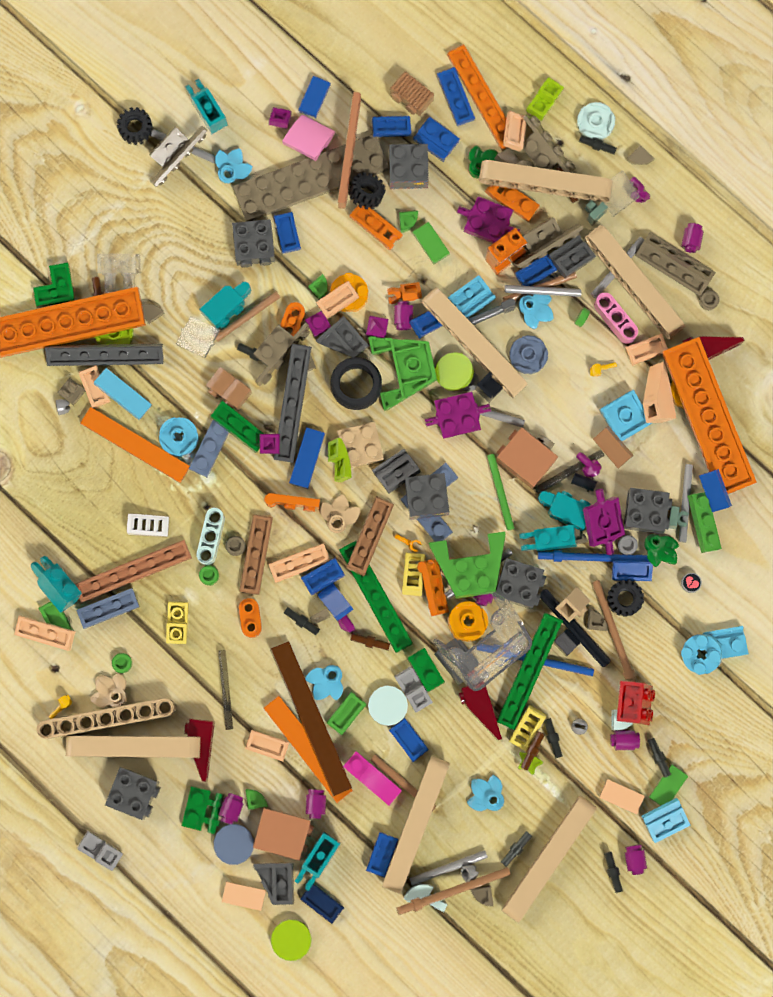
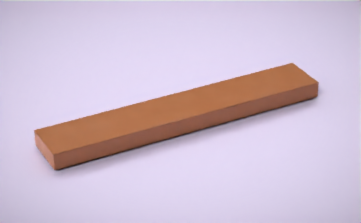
M353 92L338 197V208L345 209L347 204L361 105L360 92Z
M185 540L179 541L76 583L75 585L82 593L79 597L80 601L84 603L192 559Z

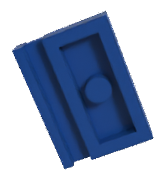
M429 117L413 137V141L417 144H428V152L444 162L445 158L459 143L460 138Z

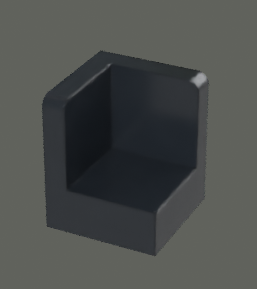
M491 372L476 385L475 389L489 403L503 390V387L492 378L493 374Z

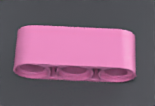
M601 293L594 304L596 312L622 343H632L638 334L637 326L612 295ZM606 300L609 306L602 307L599 301ZM618 315L621 321L614 322L611 316ZM630 330L633 336L627 337L623 331Z

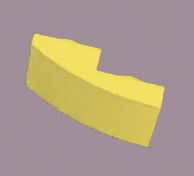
M168 602L166 643H187L189 602Z

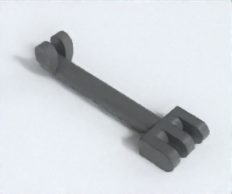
M506 300L500 306L468 320L475 325L503 312L504 314L511 312L516 308L515 300Z

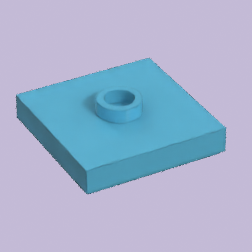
M634 389L599 409L608 426L621 441L652 424L646 423L643 405Z

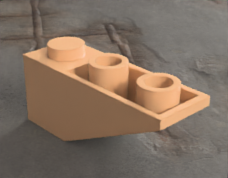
M665 361L649 368L643 400L646 423H664L676 419Z

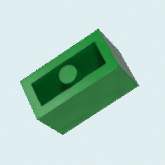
M425 648L407 658L427 693L445 683Z

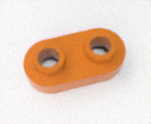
M298 302L290 303L285 310L280 324L285 330L292 329L291 335L293 337L300 330L305 317L303 305ZM293 311H298L299 315L293 316L292 313Z
M246 598L239 605L241 628L245 636L255 638L262 631L259 605L254 599ZM248 604L252 605V610L249 612L245 610ZM250 624L255 625L254 631L248 630Z

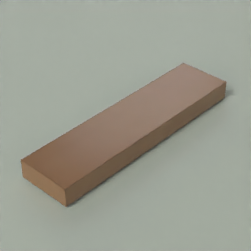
M376 496L346 569L362 576L365 575L393 509V503Z
M253 514L239 592L254 595L260 594L273 517Z

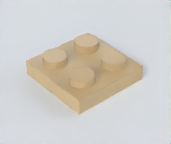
M375 422L337 431L338 438H342L347 449L351 468L384 461Z

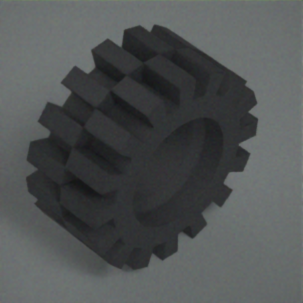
M130 107V111L125 109L124 114L121 113L119 115L120 119H117V128L122 139L127 141L128 144L133 142L134 145H137V142L143 144V140L148 141V136H151V130H153L152 121L148 113L146 114L145 110L142 109L141 111L138 107H136V110ZM132 120H139L142 123V128L138 132H131L128 130V124Z
M363 172L362 175L359 173L351 183L348 192L350 200L354 199L353 203L355 205L359 203L358 207L360 208L363 205L365 209H368L369 206L371 209H374V207L379 206L386 192L385 184H382L383 181L381 179L377 180L378 176L372 177V173H369V175L366 172ZM361 188H366L373 194L366 193Z
M622 580L614 584L609 590L607 597L608 605L612 609L611 611L623 617L637 613L644 603L642 588L631 580ZM628 591L632 594L633 602L631 605L623 606L618 600L620 592Z

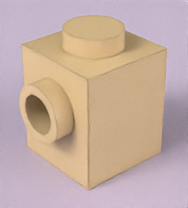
M576 587L555 609L570 622L576 616L580 618L588 610L586 605L591 600Z

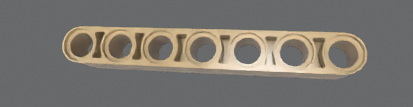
M492 160L482 161L479 182L487 185L598 202L610 201L613 181L608 178Z
M599 225L585 236V240L665 338L670 340L685 328L680 317L603 225Z
M435 287L421 300L426 309L487 373L491 372L493 374L492 378L503 387V390L510 397L514 398L528 385L525 379L438 288Z
M158 699L45 720L38 724L37 734L43 739H53L165 718L175 713L176 706L172 700ZM165 702H168L171 706L168 713L161 711V705ZM144 706H149L151 709L148 717H143L141 714ZM128 709L131 712V717L129 720L124 721L122 719V712ZM109 713L111 715V722L106 725L102 722V717L104 714ZM85 717H89L92 721L91 726L88 728H84L82 725ZM68 720L71 722L72 727L70 731L65 732L63 730V723ZM49 724L52 731L46 736L43 733V728Z
M66 736V756L200 758V737Z
M431 755L382 884L383 888L401 894L450 762Z
M581 795L576 799L503 906L502 912L517 923L521 921L597 809L595 805Z

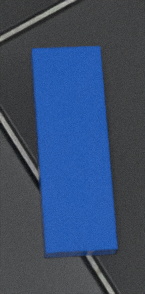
M455 67L437 73L457 127L474 121L475 116Z
M306 427L289 484L309 489L325 437L324 432Z

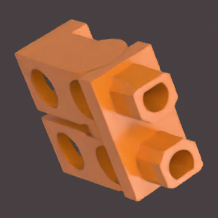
M515 227L487 248L488 252L485 261L498 275L509 267L511 262L513 264V262L526 254V250L523 247L527 245V241Z

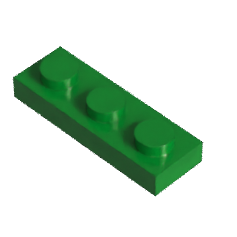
M221 401L210 415V418L254 453H257L260 449V434L264 433L224 401Z

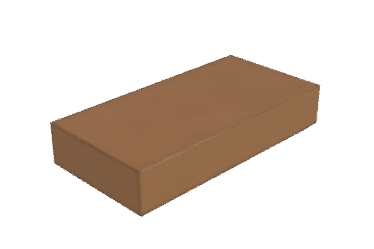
M609 426L593 438L618 469L634 456Z

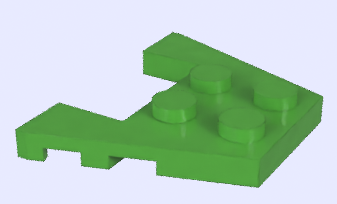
M368 337L372 355L392 351L400 388L380 393L384 411L391 409L437 381L429 341Z
M505 531L488 534L490 554L450 560L446 540L429 543V547L456 599L496 593L506 538Z

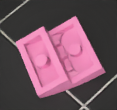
M301 115L290 128L282 142L284 145L316 161L322 150L327 148L335 131Z

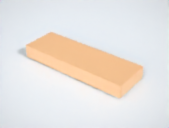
M324 543L268 565L275 583L322 566L329 562L330 558Z
M21 615L18 617L14 635L70 651L76 631Z

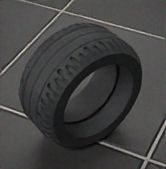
M351 357L340 362L333 370L331 391L335 400L341 406L350 410L366 409L373 405L380 396L382 389L381 374L371 361L361 357ZM361 369L372 377L373 387L368 395L354 399L343 394L340 389V379L347 371Z

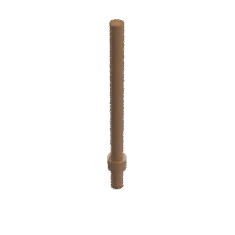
M600 580L595 581L592 584L622 664L624 679L628 682H636L635 671L631 669Z
M507 867L427 897L412 899L410 903L396 907L397 913L402 915L410 911L422 910L426 905L509 876L510 870Z

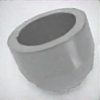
M55 400L58 415L69 412L70 406L68 405L70 403L67 400Z
M576 719L572 722L571 729L575 734L582 735L587 731L588 725L585 720ZM575 724L583 725L585 729L576 728Z
M467 865L461 868V875L465 882L478 877L479 872H476V866Z

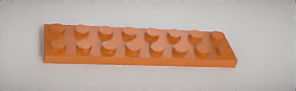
M133 287L0 317V358L43 349L46 346L61 345L146 326L139 288Z
M700 337L662 351L708 471L719 469L728 494L757 483Z

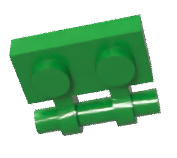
M191 787L182 827L202 831L203 823L209 824L207 832L215 834L216 827H219L220 823L218 815L223 804L224 794L216 793L215 800L209 799L211 791ZM208 805L213 806L210 818L205 817Z

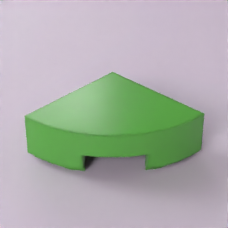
M418 211L399 212L401 233L410 230L416 224Z
M323 274L308 286L319 300L326 296L328 290L327 281Z
M246 789L248 810L268 807V803L261 793L252 789Z

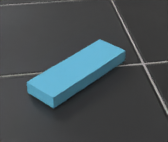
M107 368L93 383L138 420L152 406L151 403Z

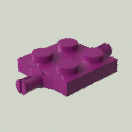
M477 197L474 206L470 210L459 206L457 214L467 217V223L463 232L494 244L506 233L514 229V227L509 226L513 210L482 197Z
M473 392L435 400L436 417L425 419V422L433 421L426 423V427L438 424L443 439L481 430L480 414L491 412V408L483 410L490 407V404L478 406L474 400Z
M603 489L595 490L597 502L583 508L589 545L596 547L605 544L606 554L611 555L614 554L612 542L618 537L625 535L619 497H611L605 500Z

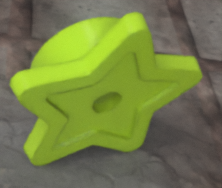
M519 752L521 763L519 764L518 769H522L520 767L527 753ZM534 757L528 769L531 775H534L536 767L542 765L543 761Z

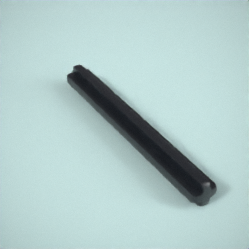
M547 589L539 593L541 600L559 619L563 620L562 623L603 668L611 662L610 658L574 618L568 622L555 609L560 603Z

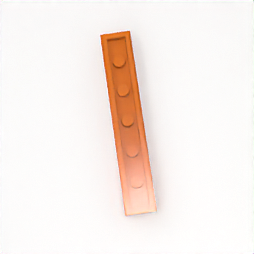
M463 44L448 52L447 56L455 67L501 151L508 148L503 146L506 117Z
M92 407L89 408L80 423L179 483L182 482L189 471L190 466Z
M278 696L266 705L264 710L333 797L302 724L281 697ZM350 789L334 796L333 799L338 803L353 790Z

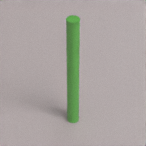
M495 454L487 455L506 529L510 531L515 529Z

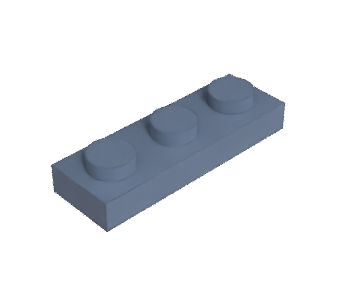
M212 420L189 470L208 478L229 434L227 430L214 420Z
M131 588L76 611L83 629L140 608L135 592Z

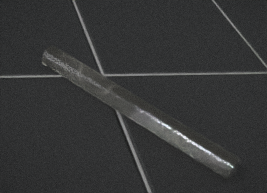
M600 449L588 456L591 461L598 460L604 457V453ZM579 461L534 488L535 493L538 495L542 491L549 489L583 469L585 465Z
M218 650L225 730H232L233 719L226 650Z

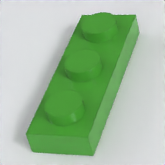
M705 492L687 496L701 553L722 549L714 515Z

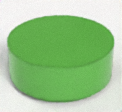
M583 307L574 324L582 327L590 314V310Z
M204 566L199 572V579L207 586L214 585L219 580V572L213 566Z
M119 653L112 659V667L118 673H126L132 668V659L125 653Z

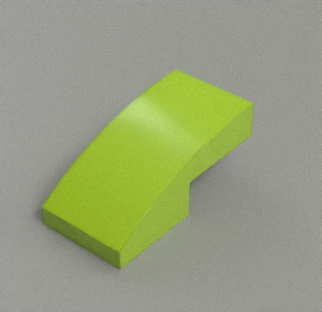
M548 77L535 98L528 105L526 111L542 121L564 87Z
M337 438L328 443V462L335 463V482H343L352 478L351 465L342 438Z

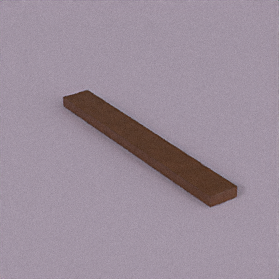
M288 641L271 648L272 656L333 797L352 789L290 642Z

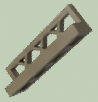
M652 232L646 237L635 255L698 296L702 295L716 273Z

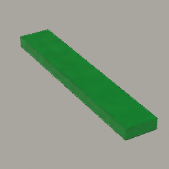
M356 540L339 549L346 564H348L355 548ZM370 564L364 576L351 571L395 653L411 646L413 642Z
M544 612L497 718V723L515 730L563 620Z

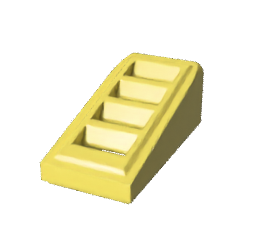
M406 553L402 594L422 596V573L408 571V569H418V564H409V561H425V554ZM408 577H416L419 580H411Z
M528 705L509 742L526 751L544 722L546 714ZM531 713L532 715L539 718L538 721L529 717V714ZM525 721H528V722H530L531 724L535 725V727L532 728V727L528 726L527 724H525L524 722H525ZM521 727L529 731L531 734L528 735L520 730ZM517 734L527 739L526 743L516 738Z

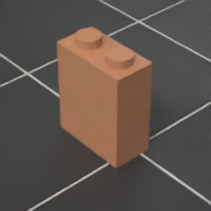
M521 427L519 431L514 430L509 436L510 442L507 446L502 445L496 452L498 455L496 461L533 490L557 460L558 456Z
M264 808L253 848L300 861L301 857H306L308 845H305L307 837H311L314 825H310L311 820Z

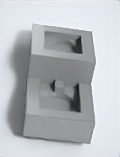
M411 666L394 676L415 712L433 703Z
M87 831L77 847L79 851L113 871L123 855L121 851L90 831Z

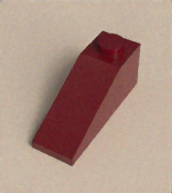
M693 336L685 339L682 343L694 339ZM699 336L708 360L740 346L745 341L743 337Z
M485 681L461 688V693H458L461 704L466 705V708L496 740H501L502 736Z
M189 719V723L185 724L184 735H187V737H200V758H194L201 781L208 782L215 722Z

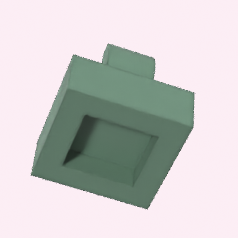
M591 200L585 207V210L589 213L587 221L593 225L606 213L608 206L604 202L597 206Z
M672 506L669 528L676 529L677 524L681 527H686L687 523L681 522L680 517L688 516L689 513L686 511L679 513L680 507Z

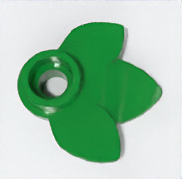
M474 146L468 155L470 175L473 178L479 179L482 161H496L494 158L498 155V152L493 149L483 152L479 146Z
M650 534L645 538L644 546L648 551L647 558L654 567H657L661 561L673 565L677 564L675 549L679 547V544L675 539L669 536L660 537L656 534Z

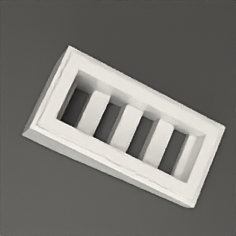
M128 514V535L168 537L169 517ZM134 520H138L137 530H134ZM143 520H146L145 530H142ZM151 520L154 521V531H150ZM159 521H162V532H158Z

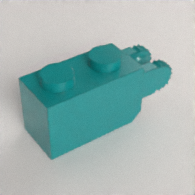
M200 79L195 80L196 86L200 89L198 93L195 94L189 84L185 86V89L191 98L193 106L212 135L228 125L227 120L209 89L204 87Z
M242 281L234 289L231 286H224L200 308L201 314L216 330L220 327L224 328L234 314L238 315L243 311L244 300L251 293L249 283Z
M542 491L537 499L539 503L550 508L548 513L551 518L566 525H574L580 531L585 529L586 523L583 508L590 506L591 503L580 499V501L573 499V495L562 491V493L557 492L556 495L546 491Z
M574 525L536 529L534 532L519 534L520 539L535 538V544L521 546V551H548L577 547Z
M43 556L40 558V562L46 571L37 562H33L30 566L39 578L37 580L39 588L58 611L62 613L74 605L82 593L58 563L54 565L48 557Z
M324 832L302 865V870L294 882L297 884L301 882L305 872L308 871L313 875L305 887L309 891L315 880L322 874L341 842Z

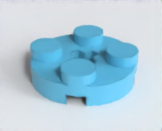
M170 418L160 428V444L171 455L182 457L191 453L197 446L199 440L197 429L187 418ZM176 432H177L178 434H180L181 432L184 434V435L182 436V438H183L182 441H179V440H178V441H175V440H174V439H175V435H174V434H175Z
M697 634L685 642L681 656L689 670L698 675L708 674L717 669L721 664L722 647L713 636ZM699 649L701 651L706 650V659L698 657Z

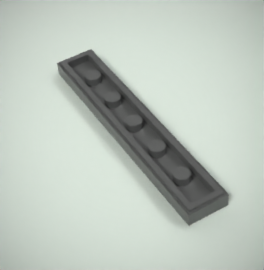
M163 344L52 345L45 347L47 366L164 364Z
M292 344L278 434H280V454H275L274 460L294 463L312 350L310 346Z

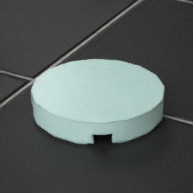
M589 103V105L584 106L580 110L577 117L579 132L595 140L596 138L605 139L611 134L615 126L614 113L603 103Z
M383 686L372 693L369 698L368 708L370 715L376 722L381 725L390 726L397 724L404 718L407 713L408 703L406 696L401 690L393 686Z

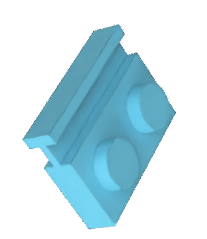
M478 275L450 295L448 299L468 319L496 299V296L493 295L490 288Z
M743 626L703 633L704 635L713 636L722 647L721 659L748 655Z
M677 798L641 816L654 843L690 826L688 818Z

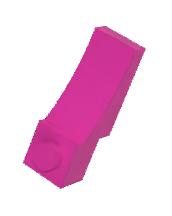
M355 752L343 766L388 806L402 791L358 752Z

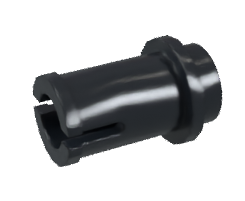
M575 472L571 484L584 488L587 492H593L597 481L594 478L590 479Z

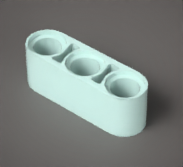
M211 508L207 511L197 549V559L205 566L212 565L216 560L225 523V516L218 508ZM212 514H220V520L218 522H211L210 517ZM209 532L216 533L214 541L209 542L206 540V535ZM205 551L211 552V558L207 561L201 559V555Z

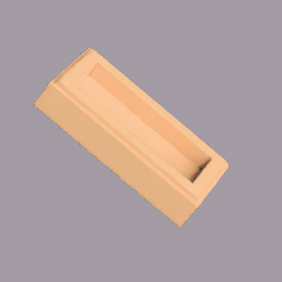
M512 111L508 112L503 146L517 151L523 149L526 129L524 115Z
M349 281L318 300L316 304L328 319L359 299V296Z
M662 333L625 348L632 366L663 355L662 351L668 349Z
M97 365L78 372L93 409L111 402L109 396L93 384L100 375Z
M251 730L245 749L284 761L290 742Z
M607 779L599 798L637 814L645 796Z
M226 882L222 902L261 911L266 890Z

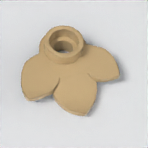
M340 495L334 500L332 505L322 503L321 515L327 521L331 532L341 533L346 529L347 525L354 524L360 515V508H349L345 496ZM336 520L341 522L339 527L334 526Z
M117 673L112 679L107 676H98L96 678L95 686L98 692L90 698L95 705L101 708L110 705L115 708L125 704L127 699L124 691L126 680L122 674ZM118 694V699L113 700V697Z

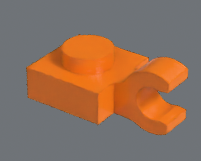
M419 282L401 284L400 288L391 287L387 289L388 295H395L388 298L389 304H395L401 298L403 301H414L422 298Z

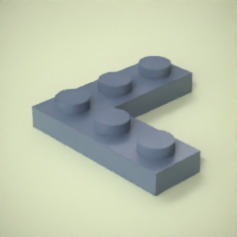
M447 463L432 473H445L446 487L458 479V476ZM405 495L400 500L408 509L407 495ZM440 516L416 519L434 542L443 541L453 533Z

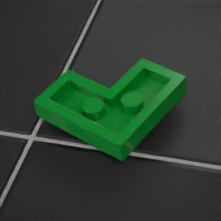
M68 262L49 266L51 285L33 288L37 308L75 301Z

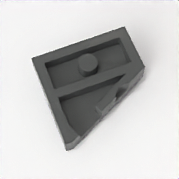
M344 316L316 340L317 343L350 357L359 356L369 347L368 343Z
M293 863L253 864L254 869L257 870L262 880L261 883L264 889L268 892L272 905L294 904Z

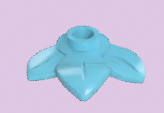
M235 149L228 153V155L219 150L215 156V164L219 169L218 177L223 183L229 184L235 179H244L252 171L251 165L243 163L241 149ZM228 171L230 177H225L224 172Z
M534 294L533 296L527 295L520 299L519 310L524 314V322L527 326L536 329L539 321L548 322L553 320V312L548 306L552 300L551 296ZM527 302H530L531 308L527 307Z
M329 665L325 669L315 668L305 678L307 682L315 684L313 688L315 700L324 699L329 695L333 699L338 700L343 693V685L341 683L342 671L336 665ZM331 671H334L336 673V677L334 679L329 678V673Z
M492 775L488 782L482 779H473L471 781V789L474 796L467 801V804L472 809L480 812L486 809L491 811L500 810L504 805V797L501 794L503 786L499 778ZM493 797L497 798V802L495 804H491L490 802L491 798Z

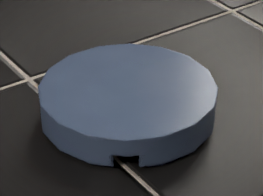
M526 335L513 343L510 348L509 358L512 366L517 371L523 374H534L544 368L548 360V350L541 339Z
M239 824L223 827L214 839V850L217 857L229 865H238L245 862L251 856L254 849V839L251 832Z

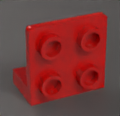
M620 681L617 721L649 726L650 721L652 722L653 710L651 709V704L655 700L653 686L646 683Z

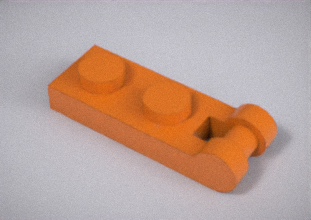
M491 185L487 187L485 193L503 206L512 209L515 214L527 222L531 220L540 207L538 203L517 189L500 187L504 191L499 194L497 190L500 186Z
M363 205L362 208L357 206L349 215L353 221L381 242L388 250H391L394 247V243L403 236L399 230L370 207L365 209ZM387 231L391 234L388 239L384 236Z
M273 493L267 494L264 498L266 505L270 508L276 505H284L285 509L295 510L296 507H301L306 512H315V509L320 510V499Z
M431 559L419 562L417 568L422 573L431 616L448 613L447 600L437 561Z

